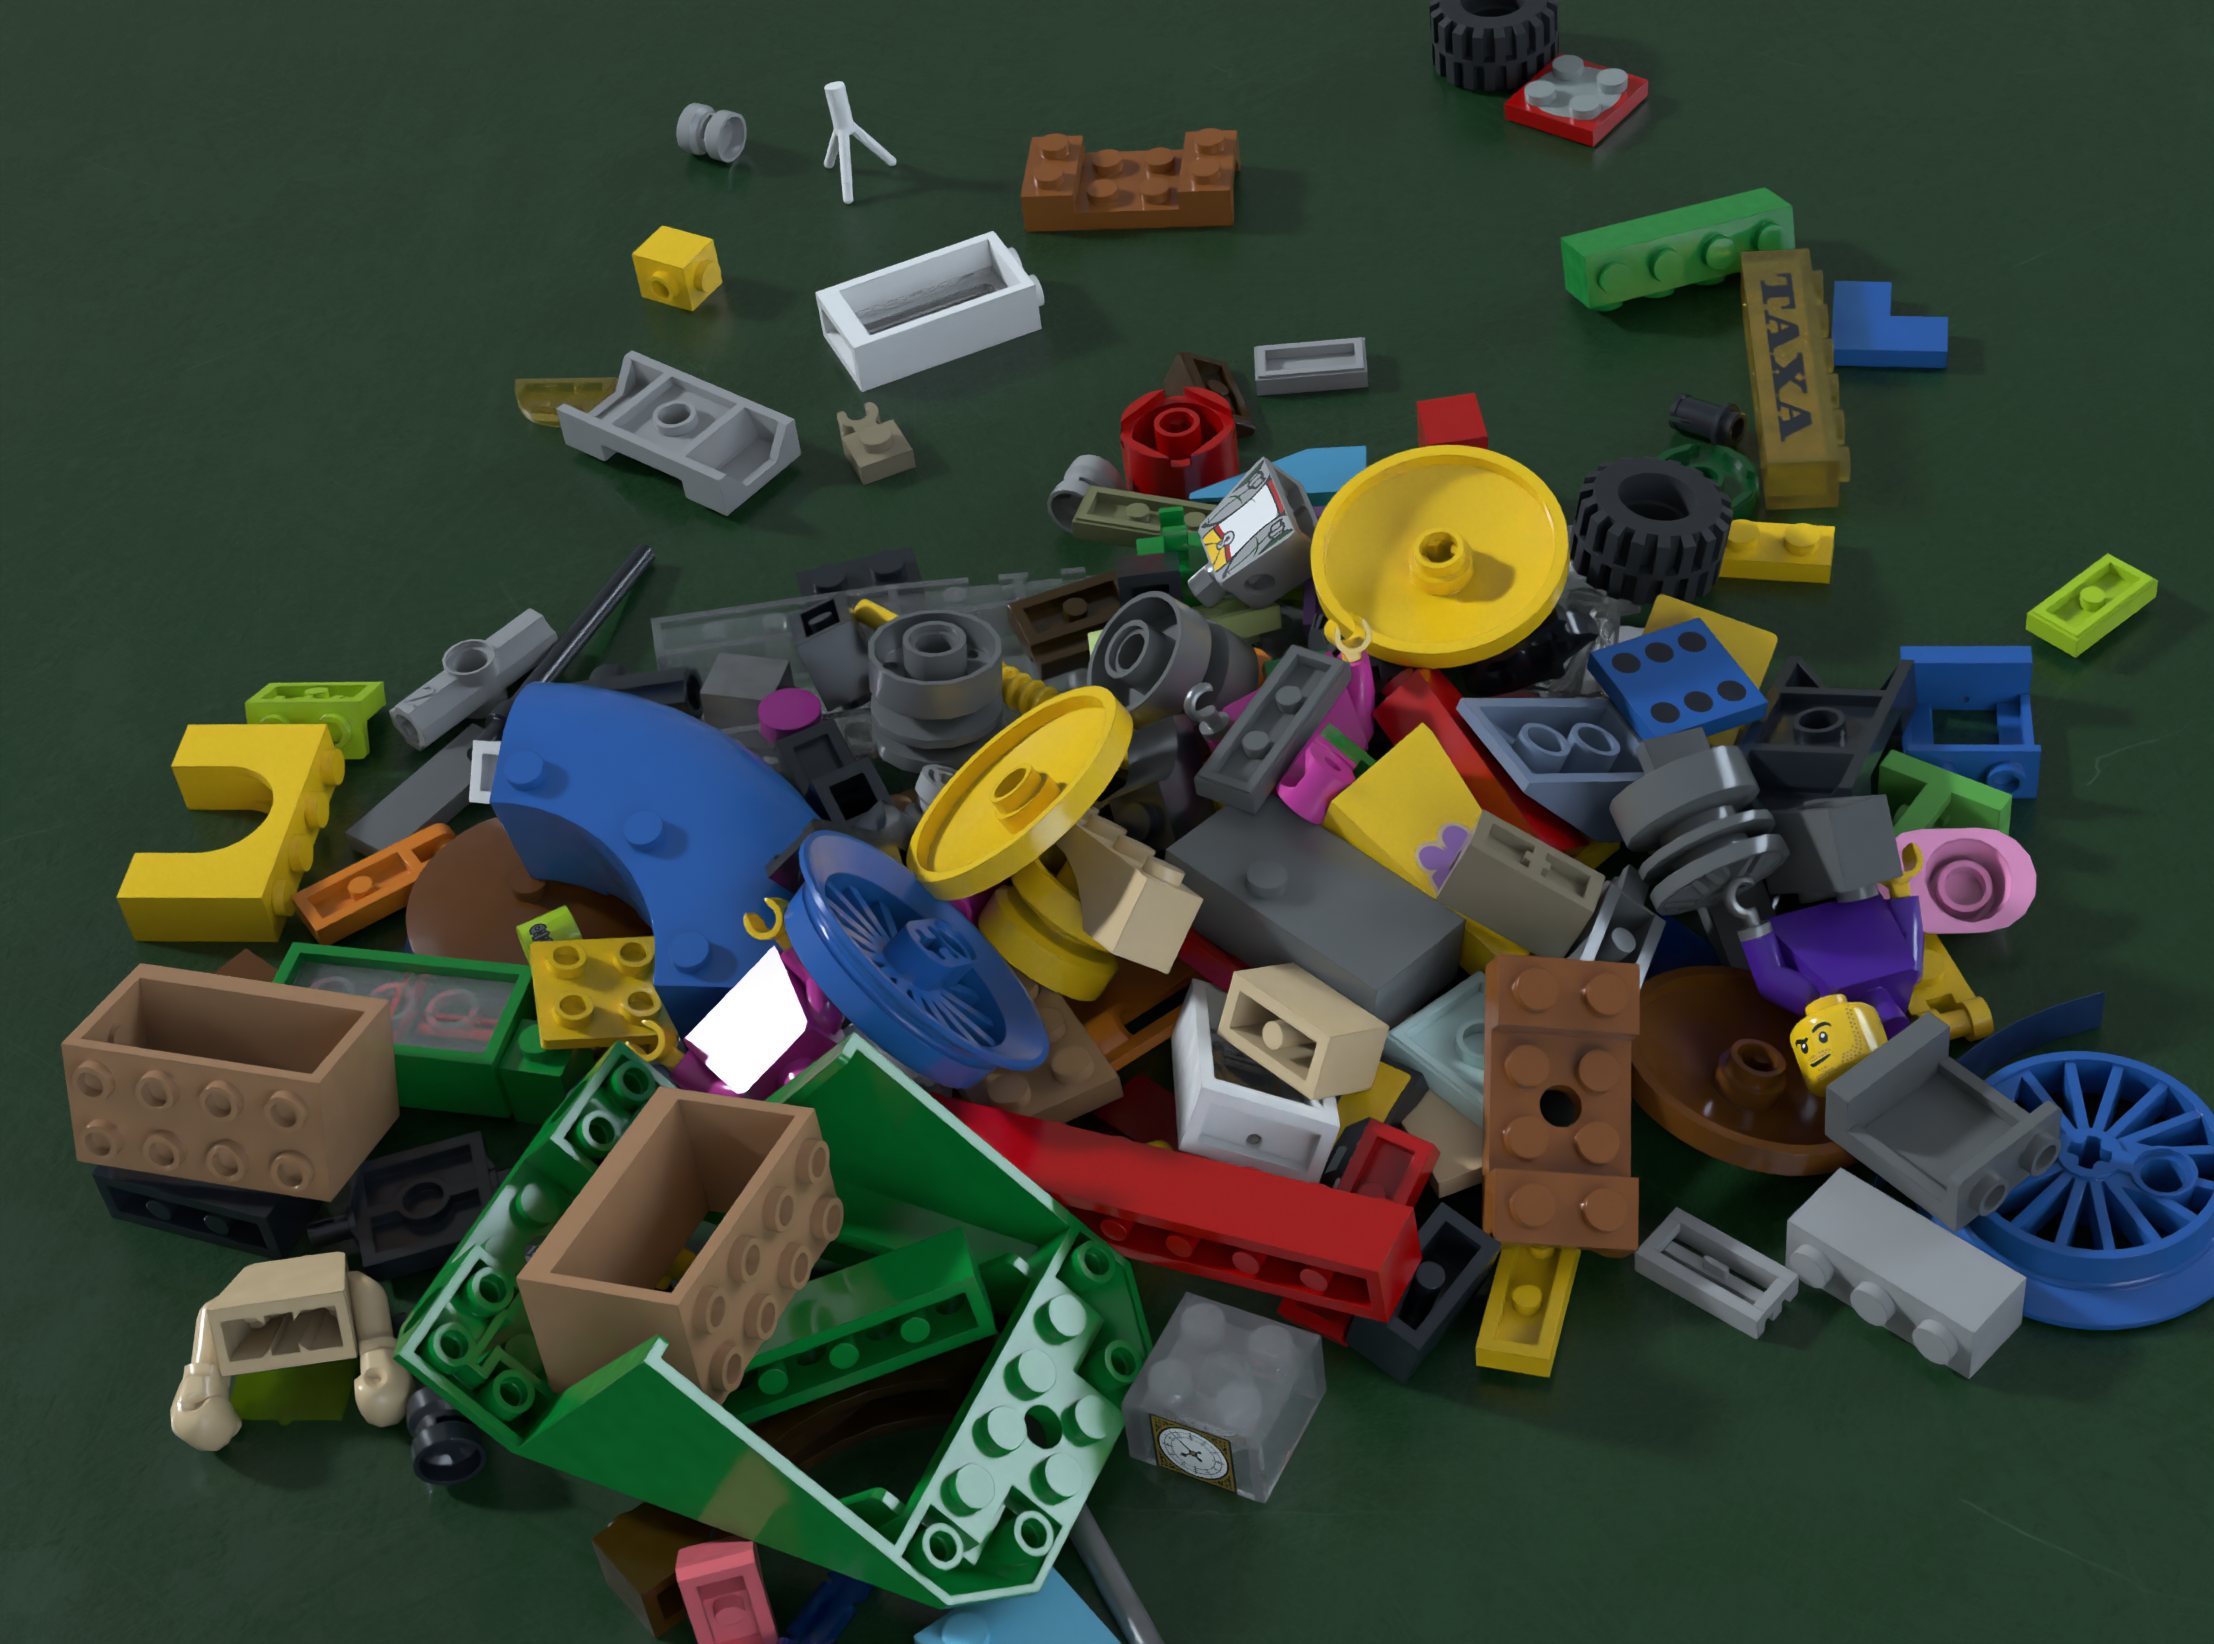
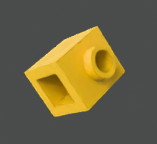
M662 225L632 253L643 298L693 312L723 283L714 240L711 238Z

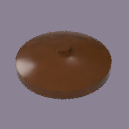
M498 817L475 825L442 847L420 872L411 890L406 909L408 939L412 953L419 955L529 965L521 946L516 926L564 905L572 914L583 939L654 936L653 929L638 915L637 911L611 893L606 896L579 885L531 878Z
M1690 966L1663 972L1642 984L1640 989V1035L1631 1040V1095L1642 1109L1664 1129L1695 1149L1714 1158L1749 1170L1785 1176L1822 1175L1836 1172L1840 1167L1842 1169L1848 1168L1860 1162L1825 1135L1826 1098L1816 1096L1807 1089L1790 1042L1791 1031L1801 1019L1764 1000L1758 992L1751 970L1726 966Z

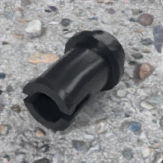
M1681 393L1674 399L1669 410L1670 416L1681 418L1680 420L1675 418L1668 420L1672 429L1683 430L1711 439L1713 446H1736L1741 442L1746 432V414L1740 412L1739 407L1730 402L1720 406Z

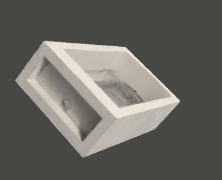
M994 231L815 292L823 335L862 392L1040 330L1042 327L1039 306L1044 305L1045 302L1043 290L1037 277L1034 274L1027 275L1016 250L1013 247L1007 249Z
M1192 978L1171 1036L1179 1150L1232 1165L1253 1167L1262 1172L1308 1183H1319L1340 1129L1336 1097L1310 1100L1217 1035L1228 994L1215 984Z

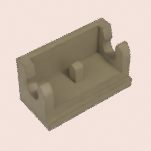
M1483 809L1450 864L1449 869L1451 871L1440 887L1435 900L1537 956L1564 958L1593 915L1605 876Z

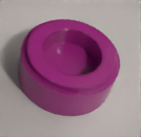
M786 688L775 691L766 696L758 707L760 731L763 737L773 744L778 740L823 722L821 703L818 697L804 689Z

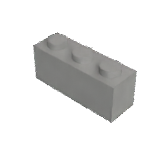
M1841 1167L1787 1220L1785 1266L1799 1274L1801 1281L1813 1288L1825 1290L1854 1308L1858 1315L1868 1323L1885 1327L1916 1346L1919 1352L1930 1361L1941 1365L1945 1364L1968 1379L1980 1369L2022 1323L2027 1277Z

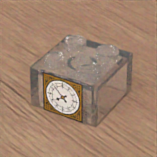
M1186 1292L1121 1402L1130 1457L1265 1504L1327 1390L1321 1336Z

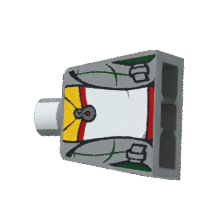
M1263 456L1200 524L1198 535L1209 562L1188 580V585L1192 593L1202 604L1213 608L1226 595L1231 593L1253 609H1264L1312 577L1311 545L1318 519L1303 484Z

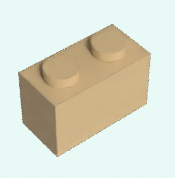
M1292 962L1234 971L1217 1035L1313 1101L1370 1090L1390 1026Z

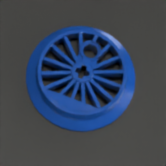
M831 830L815 831L807 836L799 850V863L805 882L785 909L784 923L786 932L796 954L808 973L832 1003L861 1032L911 1070L934 1082L957 1089H968L976 1086L999 1066L1016 1071H1030L1038 1068L1043 1063L1049 1053V1039L1044 1021L1034 1001L1000 953L949 901L935 899L916 880L917 875L864 841Z
M2065 1051L2033 1056L2010 1064L1984 1080L2015 1104L2021 1101L2028 1110V1113L2033 1112L2047 1100L2056 1104L2049 1094L2062 1093L2067 1117L2062 1112L2059 1135L2061 1150L2057 1159L2046 1172L2039 1176L2030 1175L2009 1191L2003 1203L1993 1213L1987 1216L1978 1215L1956 1233L1917 1203H1915L1918 1214L2027 1277L2022 1316L2069 1328L2086 1330L2129 1329L2157 1324L2178 1317L2214 1297V1114L2193 1091L2172 1076L2140 1061L2123 1056L2090 1051ZM2082 1092L2103 1095L2093 1128H2089ZM2123 1099L2135 1103L2111 1127L2119 1100ZM2159 1116L2166 1119L2164 1122L2149 1127ZM2191 1142L2195 1145V1146H2183V1145L2189 1144V1143H2191ZM2202 1176H2211L2212 1181H2211V1180H2207V1179H2203V1178H2199V1177H2202ZM2028 1205L2011 1222L2000 1216ZM2193 1209L2201 1210V1212L2197 1215L2193 1213ZM2057 1213L2063 1217L2054 1243L2034 1236ZM2079 1224L2090 1227L2095 1250L2072 1247ZM2112 1233L2126 1236L2133 1247L2115 1249Z

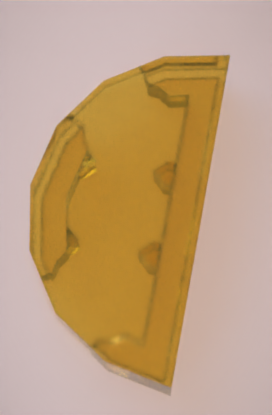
M619 378L515 379V396L518 407L527 419L539 425L561 427L556 410L559 406L565 403L585 413H589L616 391Z

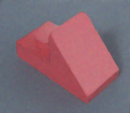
M733 1535L689 1546L678 1551L675 1568L677 1582L698 1644H780L777 1624L763 1580L756 1542Z

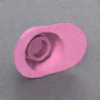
M1984 828L1919 829L1901 833L1895 838L1902 871H1904L1902 850L1911 842L1915 843L1923 854L1924 864L1922 869L1909 880L1911 896L1919 895L1923 932L1968 934L1987 933L2009 927L2025 915L2035 897L2037 875L2030 855L2015 839L1998 830ZM1876 883L1884 899H1890L1889 888Z

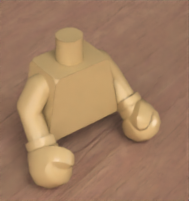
M343 1252L304 1255L296 1258L254 1263L244 1267L219 1296L206 1302L199 1310L196 1319L191 1364L184 1366L183 1379L170 1409L171 1426L174 1434L197 1450L218 1451L229 1444L231 1438L242 1427L240 1416L229 1402L231 1375L357 1358L358 1354L360 1355L361 1375L354 1380L355 1400L360 1413L369 1424L378 1427L398 1424L406 1415L407 1401L415 1393L416 1385L412 1374L392 1359L397 1339L393 1336L388 1297L384 1288L377 1281L360 1271H349L347 1258Z

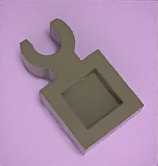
M867 402L864 404L866 417L860 420L849 419L844 411L837 413L844 454L863 485L916 467L913 449L895 421L892 419L881 423L879 409L874 403Z

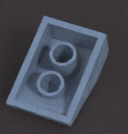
M1610 698L1460 699L1456 710L1526 795L1596 842H1624L1609 810V806L1613 798L1622 790L1645 775L1635 750L1643 740Z

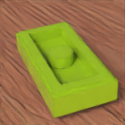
M2107 553L2027 613L2026 630L2076 658L2156 598L2158 580Z

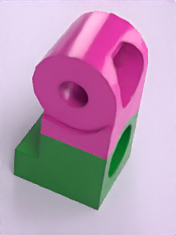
M1329 722L1276 785V791L1284 803L1299 816L1311 823L1322 824L1331 801L1377 761Z

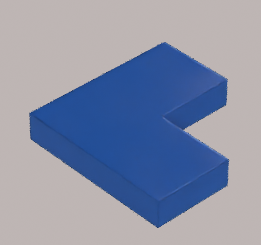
M1835 281L1830 365L1946 368L1948 317L1890 316L1892 282Z

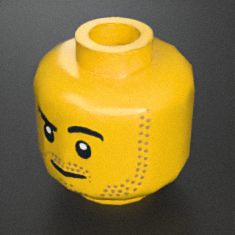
M1843 994L1825 996L1808 1004L1805 1008L1807 1016L1795 1025L1790 1034V1042L1806 1087L1810 1093L1819 1097L1826 1098V1086L1888 1042L1875 1007L1863 1002H1847L1846 996Z

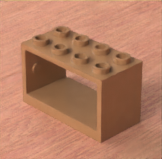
M140 963L61 1043L76 1157L79 1162L331 1202L400 1116L390 1000Z
M659 1086L516 1277L552 1392H563L658 1333L670 1342L661 1358L720 1406L729 1393L738 1388L742 1381L744 1370L764 1340H768L773 1335L779 1317L797 1290H801L806 1285L811 1269L828 1243L837 1238L843 1224V1204L836 1195L829 1167V1148L822 1139L815 1108ZM709 1211L727 1213L672 1293L654 1290Z

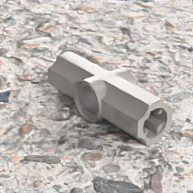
M529 608L485 641L469 639L451 646L445 652L442 659L444 671L389 711L394 727L403 735L409 745L422 751L466 717L470 719L488 717L500 701L508 700L506 688L536 667L558 642L556 632L549 626L543 615Z

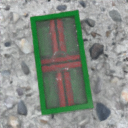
M298 942L292 943L272 983L390 1000L399 1106L510 1118L512 1110L498 1071V1066L522 1018L537 1020L530 965Z

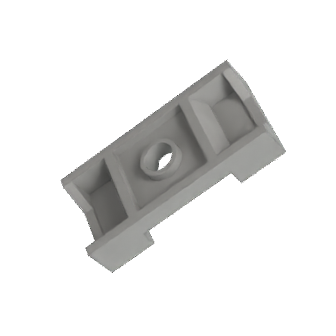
M633 350L624 356L616 391L593 410L585 413L565 403L556 409L565 444L603 461L608 460L615 453L619 452L682 480L686 498L726 516L801 455L795 420Z

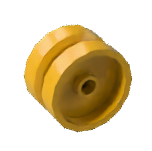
M1054 843L1044 853L1011 876L1014 886L1002 885L994 891L978 915L979 929L1005 960L1032 980L1072 999L1095 1001L1102 995L1119 970L1117 957L1083 931L1082 906L1076 877L1065 853Z

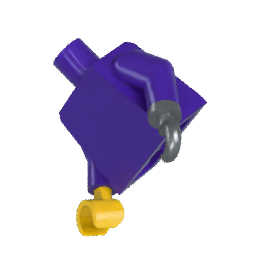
M1912 842L1905 846L1902 850L1903 876L1880 882L1881 885L1889 888L1890 899H1884L1878 890V895L1867 899L1846 903H1837V900L1762 919V921L1756 906L1744 909L1736 901L1735 893L1738 885L1744 884L1753 887V879L1742 875L1729 880L1724 887V905L1729 913L1734 917L1741 918L1744 927L1737 930L1761 997L1798 1016L1802 1020L1807 1016L1805 1008L1811 1002L1825 996L1843 994L1846 996L1847 1002H1863L1875 1007L1888 1041L1910 1025V1021L1905 1016V1013L1908 1011L1913 988L1923 977L1924 932L1919 895L1911 896L1909 880L1921 871L1924 864L1921 849Z

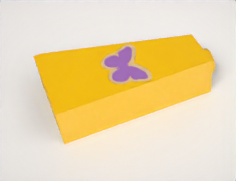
M1422 722L1331 801L1321 826L1436 899L1440 887L1451 871L1449 869L1450 864L1475 825L1482 809L1434 733ZM1451 909L1466 919L1459 965L1471 976L1479 970L1485 974L1486 965L1499 953L1537 956Z

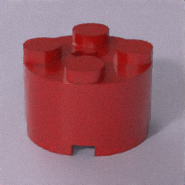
M1183 387L1184 395L1165 397V390L1162 389L1145 394L1130 404L1122 414L1120 432L1127 491L1190 501V493L1240 475L1236 425L1229 402L1219 394L1207 389Z

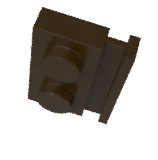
M1117 569L1007 604V620L1028 658L1036 664L1041 681L1089 665L1088 633L1103 630L1113 615L1121 608Z

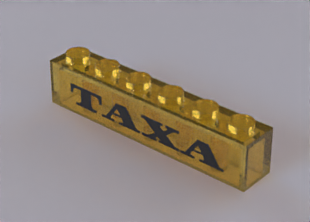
M1809 248L1741 252L1740 302L1766 510L1838 507L1839 482L1850 481L1849 447H1838V445H1844L1843 410H1833L1839 407L1838 374H1827L1833 373L1834 350L1832 338L1823 339L1828 338L1829 332L1827 304H1823L1822 270L1812 271Z

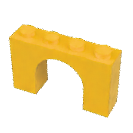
M327 724L188 725L171 765L187 809L254 810L269 815L249 836L219 850L203 853H135L116 897L134 941L278 942L287 916H292L295 912L291 895L297 893L303 873L310 870L313 862V846L319 829L327 825L329 802L335 786L340 785L343 781L345 773L343 753L340 749H335Z

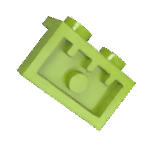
M269 683L245 702L247 724H327L335 749L342 751L344 759H364L370 753L367 720L386 705L384 683Z

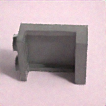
M1928 1011L1826 1086L1825 1135L1956 1233L1978 1215L1987 1216L1993 1213L2003 1203L2008 1192L2030 1175L2039 1176L2052 1166L2061 1150L2059 1135L2062 1109L2050 1100H2047L2033 1112L2028 1113L1949 1057L1950 1026Z

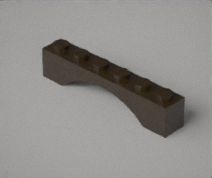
M998 1332L774 1414L748 1428L804 1473L836 1453L880 1435L921 1426L950 1425L1001 1334ZM644 1501L632 1511L622 1513L614 1518L606 1529L591 1538L606 1583L653 1637L657 1639L689 1616L677 1582L675 1568L678 1551L689 1546L735 1534Z

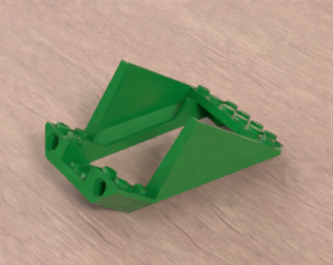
M853 1032L764 1100L766 1102L815 1108L822 1139L828 1145L830 1153L829 1167L837 1198L843 1204L844 1217L839 1235L835 1240L828 1243L819 1258L850 1267L962 1226L984 1280L992 1313L1009 1318L906 1505L903 1504L886 1489L879 1487L837 1500L665 1362L661 1356L670 1342L659 1333L559 1394L552 1392L551 1387L547 1385L548 1378L516 1281V1277L527 1264L525 1258L526 1245L539 1247L659 1086L679 1089L621 1040L615 1042L547 1119L400 1328L392 1359L511 1453L941 1610L1031 1596L1039 1592L1157 1362L1131 1263L858 1034ZM709 1211L702 1221L719 1226L727 1213ZM1025 1414L1034 1417L1042 1425L1046 1435L1044 1449L1033 1444L1028 1438L1024 1421Z

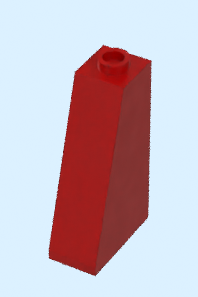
M1412 668L1405 669L1383 688L1381 693L1386 699L1371 714L1394 746L1423 722L1436 736L1482 811L1483 809L1573 859L1590 845L1574 826L1526 795L1456 710L1460 699L1464 697L1439 668L1417 669L1415 672Z

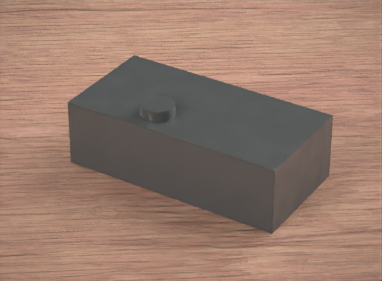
M1272 793L1269 794L1256 814L1226 805L1166 849L1165 862L1184 871L1186 874L1181 883L1203 898V902L1191 925L1198 933L1230 955L1236 956L1250 966L1251 969L1294 962L1390 1026L1389 1031L1402 1023L1409 1015L1418 1010L1457 978L1466 919L1320 824L1317 825L1305 820L1287 806L1283 800Z

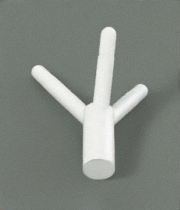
M836 81L824 87L834 126L824 166L828 169L832 168L839 151L843 201L845 204H851L853 202V183L849 135L852 134L888 166H895L897 161L894 156L853 121L844 82Z

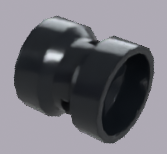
M428 1386L416 1391L407 1401L405 1409L410 1435L415 1438L411 1446V1458L416 1476L422 1481L433 1485H454L476 1476L485 1467L487 1459L485 1440L478 1426Z

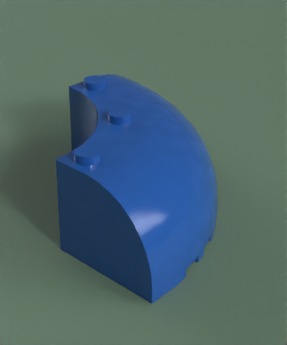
M538 681L527 684L516 697L505 724L489 803L531 878L579 885L606 896L611 893L634 908L638 915L653 929L655 940L653 986L683 1042V1039L773 946L785 952L775 939L759 940L752 937L746 931L743 917L745 913H756L764 920L770 930L774 927L776 915L774 910L767 905L764 898H781L790 902L795 894L769 879L765 866L775 855H781L803 833L802 829L813 818H820L800 793L760 756L719 729L676 708L629 693L588 685ZM845 1015L844 1023L841 1026L842 1030L852 1023ZM683 1042V1044H684L686 1050L688 1051L689 1048H688V1047L685 1045V1043Z

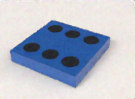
M1700 617L1592 651L1589 654L1588 671L1642 740L1699 727L1703 728L1705 736L1708 737L1765 717L1768 706L1767 699Z

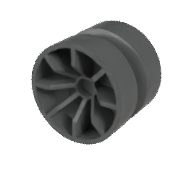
M1150 591L1128 601L1113 615L1104 627L1090 657L1087 671V686H1101L1112 692L1129 711L1133 721V728L1138 730L1171 715L1186 714L1184 709L1185 697L1188 691L1199 683H1210L1213 691L1204 692L1198 697L1195 706L1196 711L1213 705L1218 712H1222L1224 707L1256 691L1259 664L1256 652L1247 640L1215 621L1205 619L1198 611L1169 594L1161 591ZM1191 720L1200 755L1209 754L1211 751L1199 730L1201 722Z

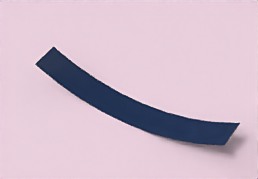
M2105 991L2057 1004L2023 1018L1981 1041L1957 1059L1956 1062L1980 1077L2009 1059L2043 1044L2099 1028L2102 1021ZM1877 1174L1873 1187L1882 1191L1886 1180Z

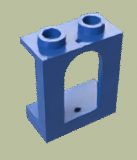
M1900 646V660H1914L1918 701L1917 708L1904 735L1900 736L1901 753L2012 795V799H2036L2041 745H2034L2030 704L2033 664L2031 646ZM1932 710H1995L1998 745L1934 744Z

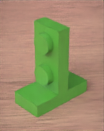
M1891 750L1879 765L1878 795L1886 794L1890 816L1893 818L1892 825L1895 838L1901 833L1919 829L1961 828L1993 829L2009 836L2012 806L2011 794L1895 750Z

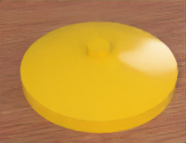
M1436 445L1415 448L1394 454L1365 468L1343 485L1332 497L1317 522L1311 545V569L1315 591L1320 606L1328 620L1332 619L1340 628L1341 635L1348 639L1355 630V623L1352 619V612H1355L1366 620L1372 629L1370 644L1364 651L1383 661L1414 668L1436 669L1468 665L1498 655L1515 646L1538 628L1555 607L1564 589L1570 563L1565 517L1560 504L1548 486L1534 472L1507 456L1494 451L1463 445Z
M1085 686L1055 696L1016 719L979 749L956 772L930 804L911 838L906 857L907 868L916 874V880L935 899L952 901L987 890L1027 866L1057 842L1085 814L1115 775L1127 753L1133 734V721L1129 711L1108 689L1101 686Z

